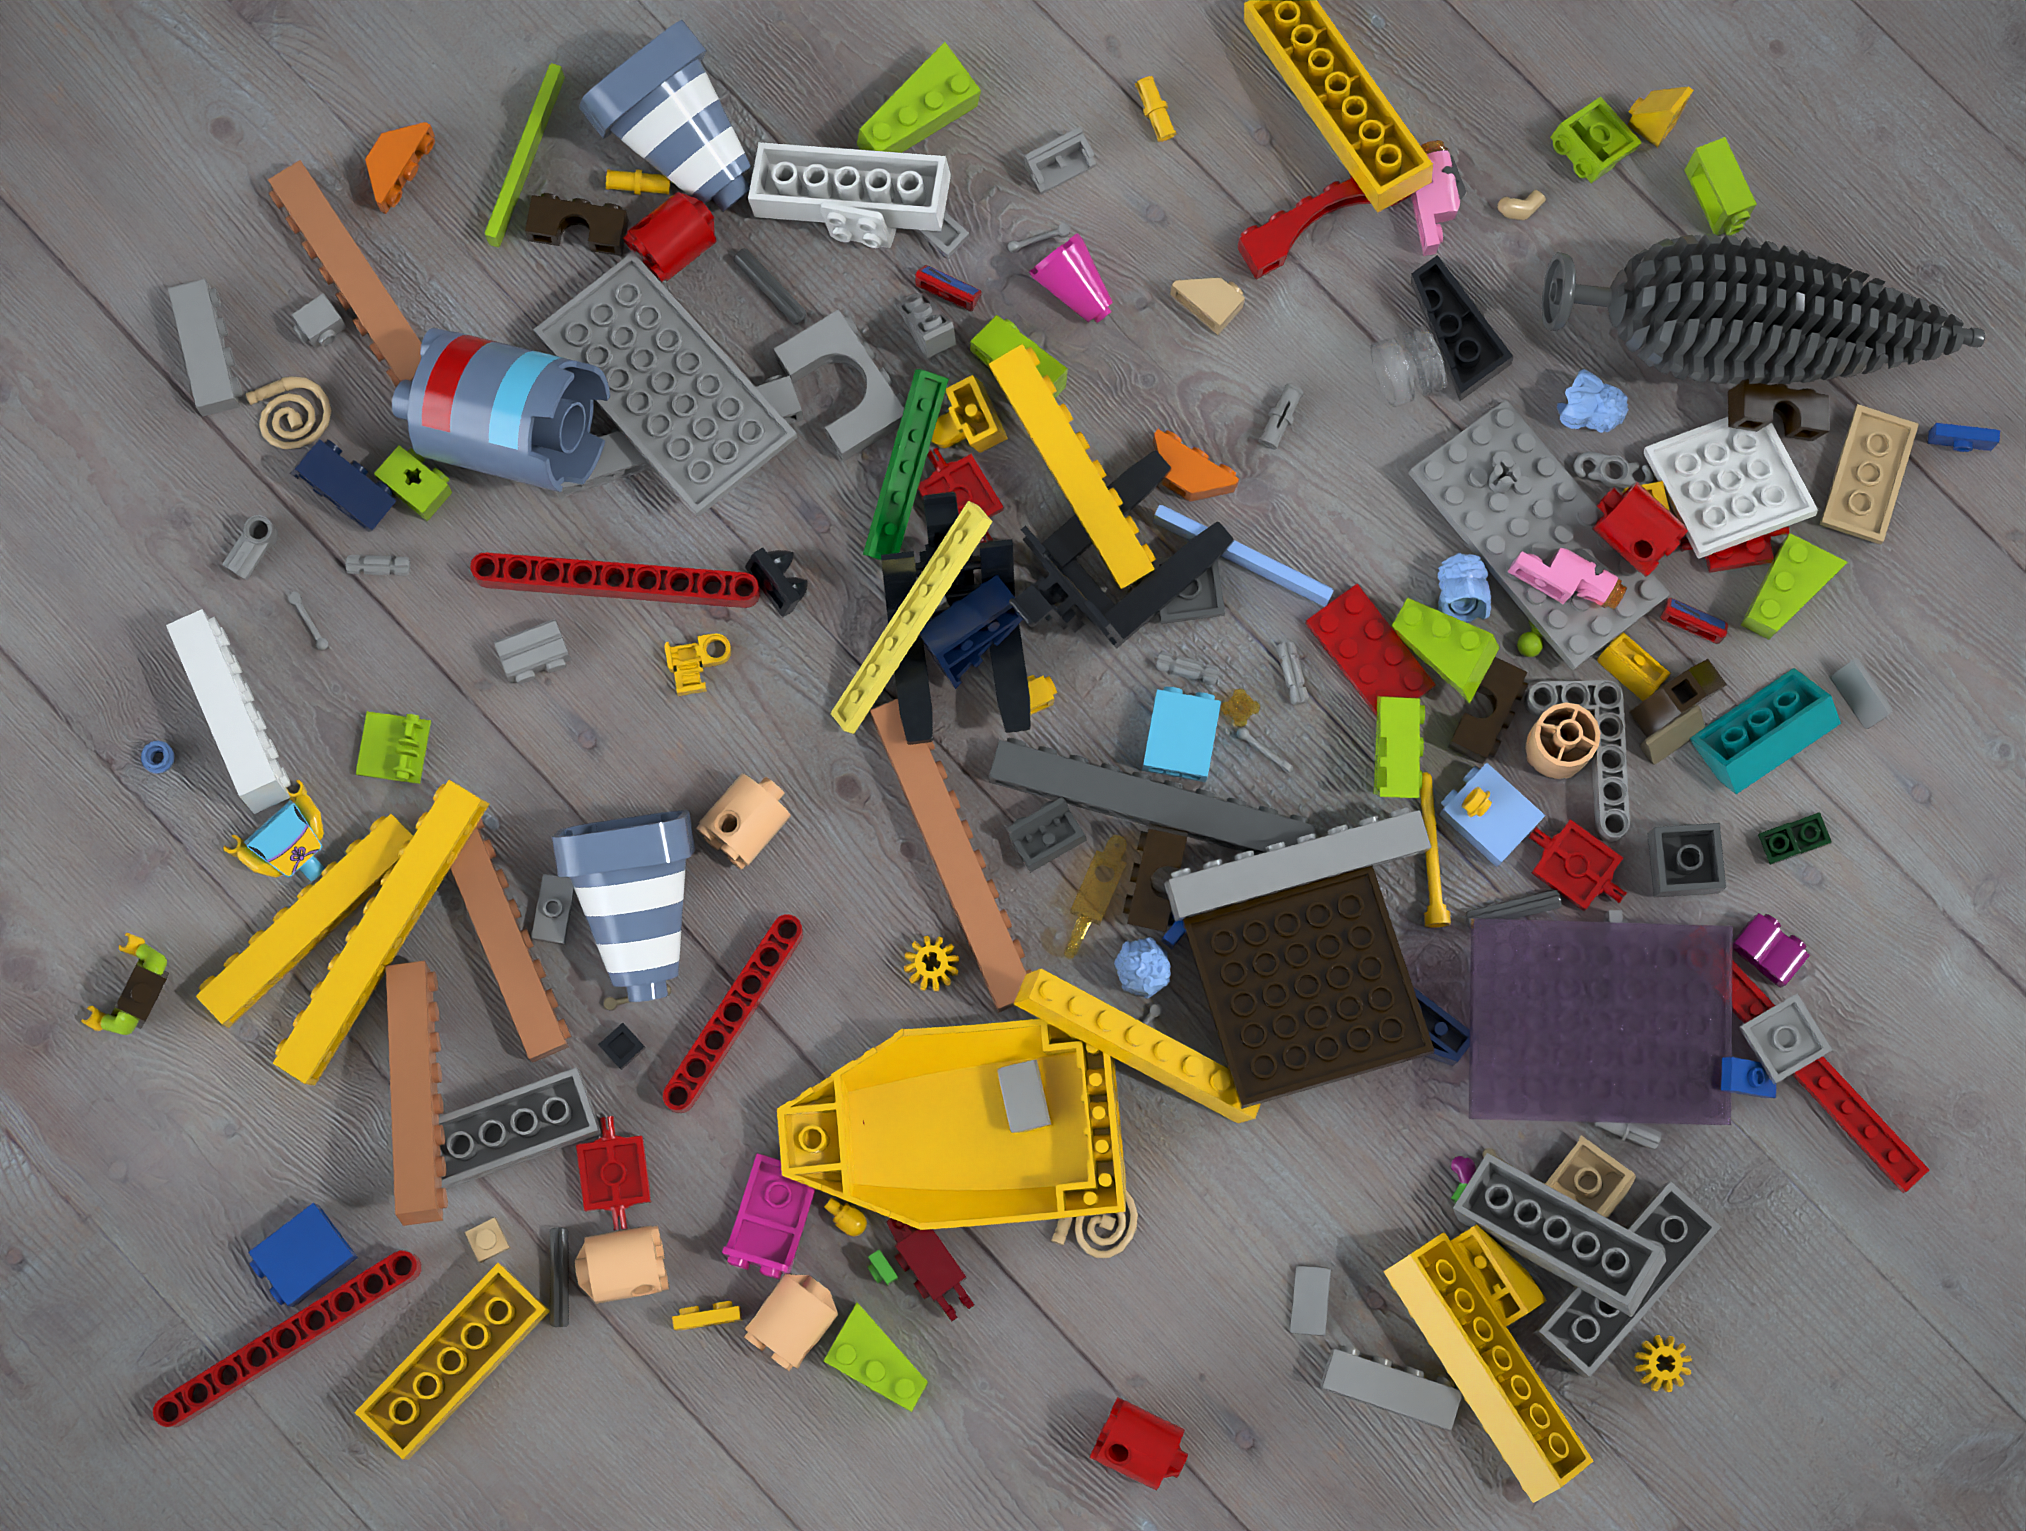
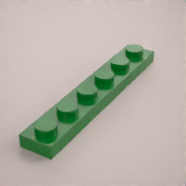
M915 369L863 555L881 560V555L900 552L948 384V378L922 369Z

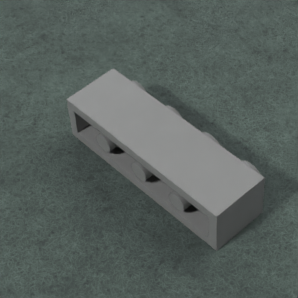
M201 279L168 288L197 410L202 416L240 407L237 396L242 395V389L238 377L232 376L230 367L235 366V360L231 348L225 347L223 337L228 336V331L224 318H218L216 307L221 306L216 287L211 288L206 279Z
M1341 1345L1340 1350H1331L1320 1389L1446 1431L1452 1430L1462 1397L1461 1391L1455 1389V1382L1441 1377H1437L1436 1382L1423 1378L1425 1372L1405 1366L1404 1372L1391 1368L1392 1361L1378 1356H1373L1372 1361L1359 1357L1361 1351Z

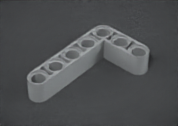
M1609 680L1538 682L1531 687L1524 700L1526 710L1533 716L1540 717L1543 712L1553 705L1569 703L1566 700V693L1575 692L1581 699L1580 706L1590 711L1597 720L1599 730L1601 723H1609L1614 728L1615 735L1611 737L1605 736L1600 730L1599 747L1591 759L1596 834L1604 842H1616L1627 833L1630 826L1622 689L1617 683ZM1601 691L1610 693L1613 698V704H1603L1599 700L1598 693ZM1538 692L1545 694L1549 701L1548 705L1540 706L1536 704L1533 694ZM1602 755L1614 757L1617 763L1616 768L1610 769L1605 767L1602 763ZM1604 787H1613L1618 793V800H1608L1603 793ZM1606 819L1616 820L1619 823L1620 831L1618 833L1608 831L1605 826Z

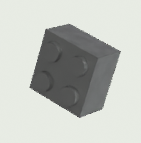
M1720 823L1654 827L1647 833L1654 898L1719 894L1726 888Z

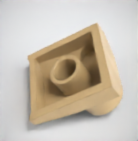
M1581 1135L1575 1147L1548 1181L1543 1184L1608 1218L1626 1196L1636 1176L1628 1168Z

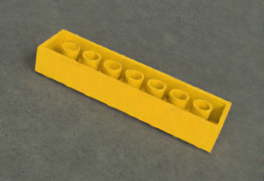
M1249 0L1244 3V23L1377 213L1432 182L1433 163L1317 0Z
M1445 1232L1383 1271L1390 1285L1405 1304L1410 1316L1416 1321L1425 1335L1428 1344L1436 1352L1447 1373L1458 1386L1465 1401L1470 1405L1485 1432L1489 1434L1500 1451L1503 1460L1509 1465L1520 1482L1522 1489L1533 1503L1563 1487L1594 1462L1507 1327H1504Z

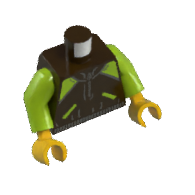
M125 933V936H128V943L125 947L119 945V950L139 959L111 1015L105 1014L94 1006L87 1008L92 1014L89 1019H82L81 1022L95 1031L103 1029L121 1035H129L136 1027L141 1029L146 1022L168 978L169 972L165 971L167 966L165 956L145 944L143 938Z

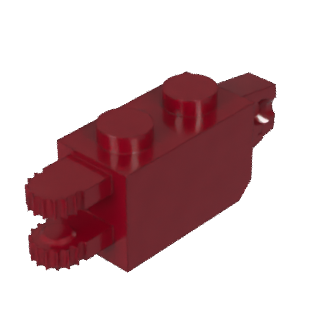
M892 1218L886 1221L897 1243L895 1248L898 1253L894 1257L904 1272L911 1269L918 1280L913 1284L924 1300L930 1296L934 1302L937 1301L951 1322L958 1317L954 1308L943 1297L950 1290H955L959 1300L965 1307L970 1309L974 1306V1303L960 1285L961 1282L967 1279L966 1275L933 1229L920 1230Z

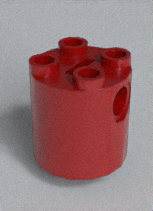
M676 192L627 231V235L623 237V240L632 252L635 253L637 251L643 257L644 261L642 262L662 283L671 279L717 242L714 233L715 219L702 201Z
M1638 482L1632 484L1624 493L1619 492L1613 487L1596 505L1604 514L1592 528L1593 531L1645 577L1658 566V561L1664 555L1669 556L1681 543L1680 540L1688 532L1684 527L1685 525Z
M1117 1397L1089 1458L1157 1491L1163 1478L1171 1476L1178 1478L1187 1460L1188 1453L1182 1451L1179 1445L1185 1429Z

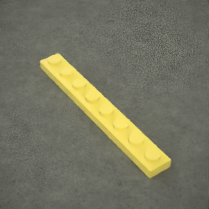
M970 501L967 502L830 714L844 731L852 734L856 732L910 647L916 641L925 624L933 615L942 598L952 586L959 572L969 560L974 549L986 534L993 521L977 504Z

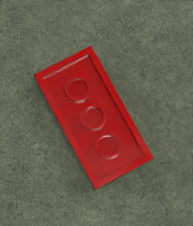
M1358 583L1305 622L1376 716L1377 696L1421 698L1436 686Z

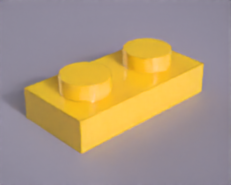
M732 1301L714 1303L712 1304L713 1310L700 1312L699 1306L679 1309L680 1315L672 1316L673 1327L675 1331L743 1321L741 1307H733Z

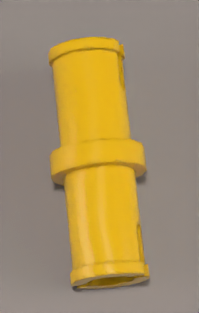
M1148 76L1138 80L1134 85L1145 107L1143 113L1146 118L1150 119L1158 142L1173 138L1177 133L1166 111L1168 109L1167 102L1162 101L1154 82V77Z
M607 169L606 190L634 191L635 195H641V192L670 194L671 181L662 174L643 173L641 169H636V172Z

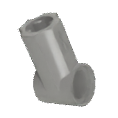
M262 515L250 517L244 524L242 535L222 565L241 578L248 580L268 548L277 542L278 530L276 526ZM267 525V535L262 539H255V529L258 526Z

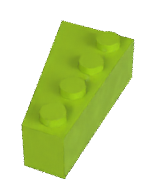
M946 42L859 129L857 146L860 150L902 153L978 106L981 89Z

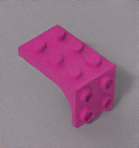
M756 1154L731 1236L726 1247H723L722 1254L728 1257L727 1262L730 1265L746 1270L749 1269L750 1264L760 1267L759 1272L761 1274L779 1280L782 1274H790L816 1191L813 1187L782 1176L781 1160Z

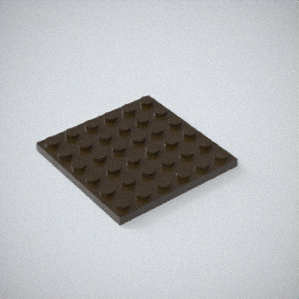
M1373 865L1183 919L1184 930L1241 1109L1434 1053V1047Z

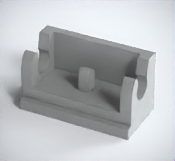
M1080 127L1024 155V167L1040 195L1096 167V163L1093 159V156H1095Z

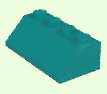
M1793 668L1693 735L1690 740L1716 778L1732 792L1738 794L1841 724L1832 696L1797 669Z

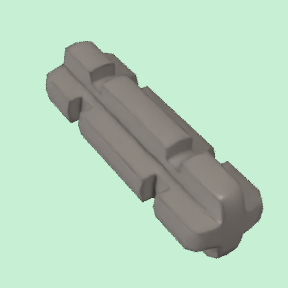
M348 555L346 571L349 574H360V571H364V574L391 575L392 572H395V575L406 576L410 572V559L402 556H396V559H392V556L366 555L365 558H362L361 555Z
M1293 641L1283 642L1278 645L1277 651L1279 659L1283 660L1281 666L1287 688H1290V700L1293 705L1302 704L1308 701L1309 696L1306 687H1303L1305 681L1299 659L1295 657L1297 653Z
M1164 651L1159 653L1156 662L1158 670L1165 672L1171 670L1173 674L1196 681L1199 678L1203 679V683L1216 684L1219 675L1218 667L1207 664V667L1202 666V662L1181 656L1174 658L1172 657L1173 654Z

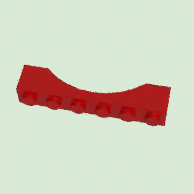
M1351 175L1350 179L1342 183L1335 181L1323 189L1324 193L1314 198L1310 195L1301 199L1295 205L1296 208L1288 212L1281 210L1268 219V223L1260 227L1253 225L1241 233L1237 248L1256 280L1283 266L1297 238L1312 223L1324 215L1343 207L1371 204ZM1412 194L1406 196L1405 198L1399 200L1398 202H1396V203H1394V204H1392V205H1390V206H1394V205H1396V204L1402 202L1403 200H1405V199L1411 197Z

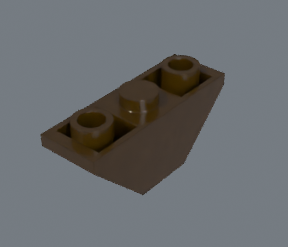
M1706 659L1661 687L1632 709L1629 714L1646 738H1648L1693 706L1699 705L1727 686V684L1710 660Z

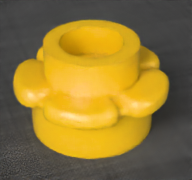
M1476 787L1467 795L1462 803V808L1467 811L1469 817L1475 815L1481 817L1492 804L1488 799L1490 791L1484 792L1480 787Z

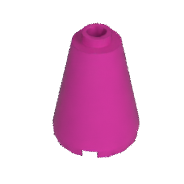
M1078 232L1029 271L1032 278L1087 322L1094 319L1098 323L1112 312L1108 307L1113 303L1083 238Z

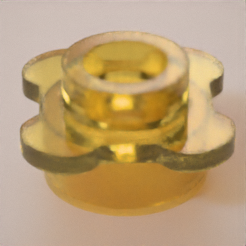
M1236 689L1230 700L1223 702L1221 705V712L1224 715H1229L1237 727L1246 726L1247 720L1252 714H1257L1260 710L1259 703L1253 701L1244 689ZM1242 705L1243 710L1239 711L1237 706Z

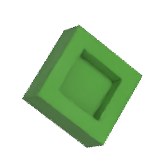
M880 1249L868 1256L872 1264L867 1266L877 1283L884 1280L886 1285L889 1286L899 1279Z

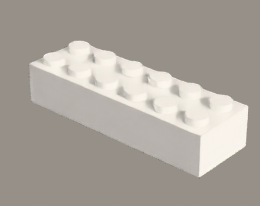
M759 142L748 201L754 216L760 218L825 222L820 208L822 202H830L879 212L883 215L886 226L890 228L941 231L951 174L946 156Z
M203 609L166 625L239 797L254 814L289 799L290 795L286 787L291 785L284 768L280 767L276 759L279 757L272 740L268 739L264 729H267L260 712L256 711L252 703L254 697L247 683H244L240 676L242 669L235 655H232L228 648L230 642L224 629L219 626L215 617L209 619Z

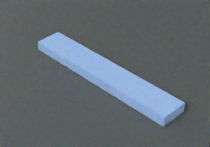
M1159 505L1154 514V524L1189 541L1208 528L1163 505ZM1235 540L1221 555L1324 607L1327 606L1334 591L1332 590L1333 588Z

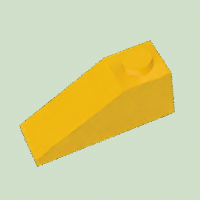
M1689 86L1654 90L1645 99L1639 97L1629 110L1632 117L1627 126L1658 148L1676 125L1694 90Z
M1476 1224L1450 1241L1504 1327L1547 1301L1530 1273L1479 1225Z

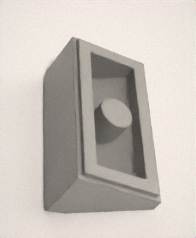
M1853 659L1831 676L1832 681L1865 729L1871 728L1893 712L1892 707L1859 659Z
M1037 1060L998 1068L997 1072L1010 1131L1012 1133L1027 1132L1051 1125Z
M1296 1266L1290 1333L1325 1336L1331 1268Z

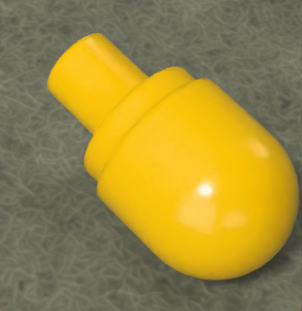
M833 1197L825 1204L824 1208L835 1216L832 1220L836 1223L835 1226L846 1235L852 1237L859 1236L865 1231L867 1226L866 1217L852 1204L846 1203L843 1206Z

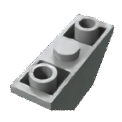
M925 292L911 294L902 303L896 305L915 343L927 358L956 345L954 326L951 320Z

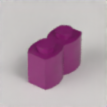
M1758 913L1752 917L1729 946L1743 959L1755 966L1772 983L1781 988L1787 985L1810 955L1805 951L1807 947L1805 943L1794 935H1790V937L1785 935L1779 929L1781 924L1769 914L1763 916Z

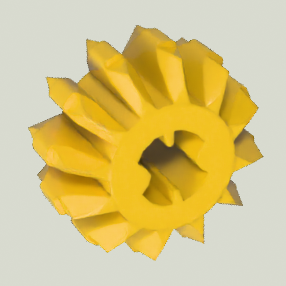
M924 936L925 947L922 948L918 942L914 941L912 947L917 954L905 953V959L914 963L905 965L904 972H915L909 979L911 984L922 979L921 991L927 989L928 982H933V990L938 992L939 980L947 987L951 985V980L946 973L952 976L958 975V969L949 965L958 963L959 956H947L953 951L954 946L948 944L941 949L942 937H937L934 946L930 945L929 936ZM931 956L936 957L937 964L940 967L938 969L933 967L934 971H927L926 964L923 961L925 959L930 961L929 957Z
M1656 1335L1653 1337V1345L1648 1341L1641 1343L1647 1354L1643 1352L1635 1353L1634 1357L1642 1360L1643 1365L1635 1366L1634 1371L1641 1372L1645 1370L1646 1374L1641 1377L1640 1382L1646 1384L1653 1379L1651 1384L1652 1391H1658L1662 1384L1665 1392H1672V1382L1678 1387H1682L1685 1384L1679 1374L1687 1376L1691 1374L1689 1368L1682 1366L1683 1363L1692 1361L1691 1356L1681 1357L1680 1353L1685 1350V1344L1681 1343L1673 1348L1675 1342L1673 1336H1668L1663 1343L1661 1336ZM1658 1357L1668 1358L1669 1363L1666 1364V1366H1669L1668 1370H1658L1656 1364H1660V1362L1656 1361Z

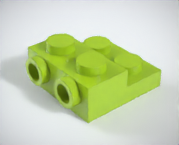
M1601 96L1560 123L1550 136L1553 140L1554 150L1560 155H1566L1574 164L1575 173L1580 178H1587L1591 184L1612 170L1616 163L1634 152L1642 143Z

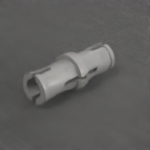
M1286 384L1275 408L1270 409L1268 414L1270 419L1258 440L1265 447L1276 450L1286 427L1292 424L1294 420L1292 415L1304 393L1297 386Z

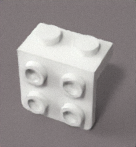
M822 202L820 210L831 237L840 242H849L850 240L861 242L871 248H879L880 246L891 248L897 228L887 227L881 213Z

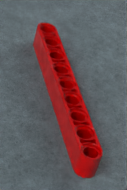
M488 552L476 555L470 565L471 572L477 583L482 587L490 589L750 608L759 601L760 589L756 578L746 572ZM486 564L495 566L494 572L486 577L479 575L482 566ZM517 567H525L527 569L526 575L521 579L511 577L512 571ZM550 569L558 570L560 573L556 580L548 582L543 579L546 571ZM579 573H591V580L586 584L575 582L576 576ZM620 574L624 577L621 585L613 587L607 584L608 579L612 575ZM645 577H654L657 580L654 587L650 589L641 588L640 582ZM678 579H684L689 582L686 590L680 592L674 591L672 585ZM715 581L721 584L720 590L715 594H708L704 591L706 584ZM742 584H749L754 588L753 592L745 597L739 596L736 590Z
M402 1250L389 1255L160 1398L153 1407L154 1420L163 1427H179L414 1281L421 1272L420 1259L415 1254ZM408 1257L412 1262V1269L407 1275L400 1276L397 1273L396 1265L401 1258ZM379 1275L383 1280V1287L378 1293L371 1294L367 1287L368 1281L371 1277ZM350 1293L354 1298V1305L349 1311L342 1312L339 1308V1299L342 1295ZM320 1311L324 1314L325 1323L322 1328L313 1330L310 1326L311 1315ZM291 1329L295 1333L296 1341L292 1347L284 1348L281 1344V1336L286 1330ZM263 1348L267 1354L266 1361L263 1365L257 1367L252 1362V1354L256 1349ZM233 1366L237 1371V1378L233 1384L227 1385L222 1378L223 1372L227 1367ZM200 1384L205 1385L208 1390V1396L202 1403L196 1402L193 1396L195 1388ZM173 1402L177 1405L179 1411L177 1418L170 1422L165 1418L164 1410L169 1403Z

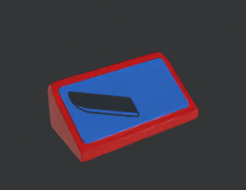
M924 265L915 274L917 287L970 312L974 310L981 296V290L928 265Z
M1673 598L1667 600L1660 616L1661 620L1716 644H1720L1727 635V622Z

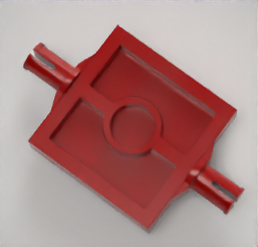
M938 448L933 449V453L932 451L928 452L927 457L934 466L935 471L929 478L923 480L918 485L917 491L922 499L925 495L955 492L958 514L961 513L968 501L977 504L989 518L1004 510V506L972 454L959 461L946 463ZM988 530L980 540V543L992 542L994 540Z
M1786 526L1705 556L1709 573L1772 563L1774 556L1770 543L1771 537L1788 535L1789 527ZM1688 538L1680 540L1681 552L1693 550Z
M1571 819L1562 831L1553 838H1550L1537 827L1528 837L1544 849L1540 861L1531 873L1552 889L1558 890L1560 895L1581 910L1585 911L1594 898L1603 892L1617 901L1618 904L1627 894V892L1611 882L1614 871L1623 860V857Z
M608 1116L609 1129H607L606 1118H600L602 1138L592 1143L578 1144L576 1149L584 1211L589 1212L602 1209L612 1211L613 1230L620 1231L619 1217L621 1229H628L625 1209L637 1204L651 1203L652 1201L643 1136L627 1138L616 1136L614 1116Z

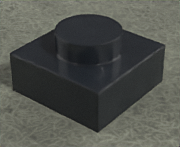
M621 1023L598 1044L621 1070L646 1048L624 1023Z

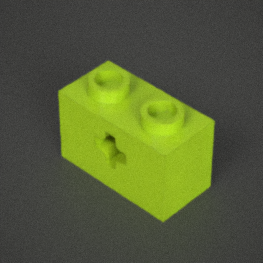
M398 445L374 475L377 480L386 484L396 497L428 521L452 494L447 484L450 479L436 467L432 471L423 464L425 459L421 455L416 454L412 448L406 451ZM412 477L415 478V479H419V478H420V479H421V482H420V484L418 485V484H416V483H414V482H413V483H410L409 480H410Z

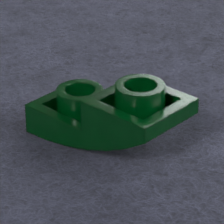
M1820 812L1758 834L1770 865L1832 843Z

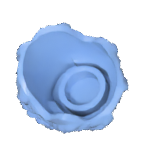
M1585 369L1578 372L1572 387H1568L1565 391L1568 404H1557V410L1560 414L1559 418L1563 425L1571 429H1579L1586 426L1588 429H1595L1601 433L1604 431L1609 432L1618 424H1622L1629 410L1627 407L1628 397L1619 388L1606 383L1603 384L1600 378Z
M1457 553L1444 560L1442 566L1438 568L1440 571L1437 574L1440 581L1439 586L1442 590L1438 600V611L1466 623H1470L1477 618L1487 619L1490 616L1491 591L1488 581H1486L1488 572L1481 561V557L1473 554Z
M1151 937L1132 942L1128 940L1123 943L1122 949L1114 961V965L1124 991L1144 996L1145 999H1148L1168 985L1170 982L1169 977L1171 976V965L1168 961L1167 951L1156 944V941Z

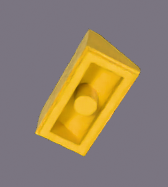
M1624 632L1616 637L1597 658V662L1642 701L1651 696L1671 674Z

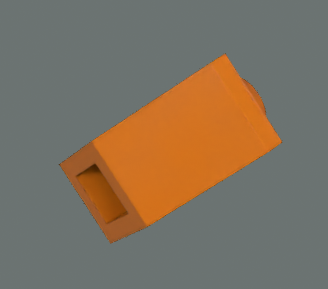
M423 122L381 133L367 155L365 161L375 200L380 211L384 214H387L390 207H395L402 197V188L407 180L411 181L418 171V162L423 154L427 155L432 150L435 143V135L430 124Z
M1157 428L1153 437L1154 450L1171 467V471L1162 480V484L1189 502L1234 493L1239 483V478L1236 477L1234 470L1224 464L1216 465L1208 460L1209 456L1197 447L1190 449L1181 443L1182 439L1169 430L1163 432Z

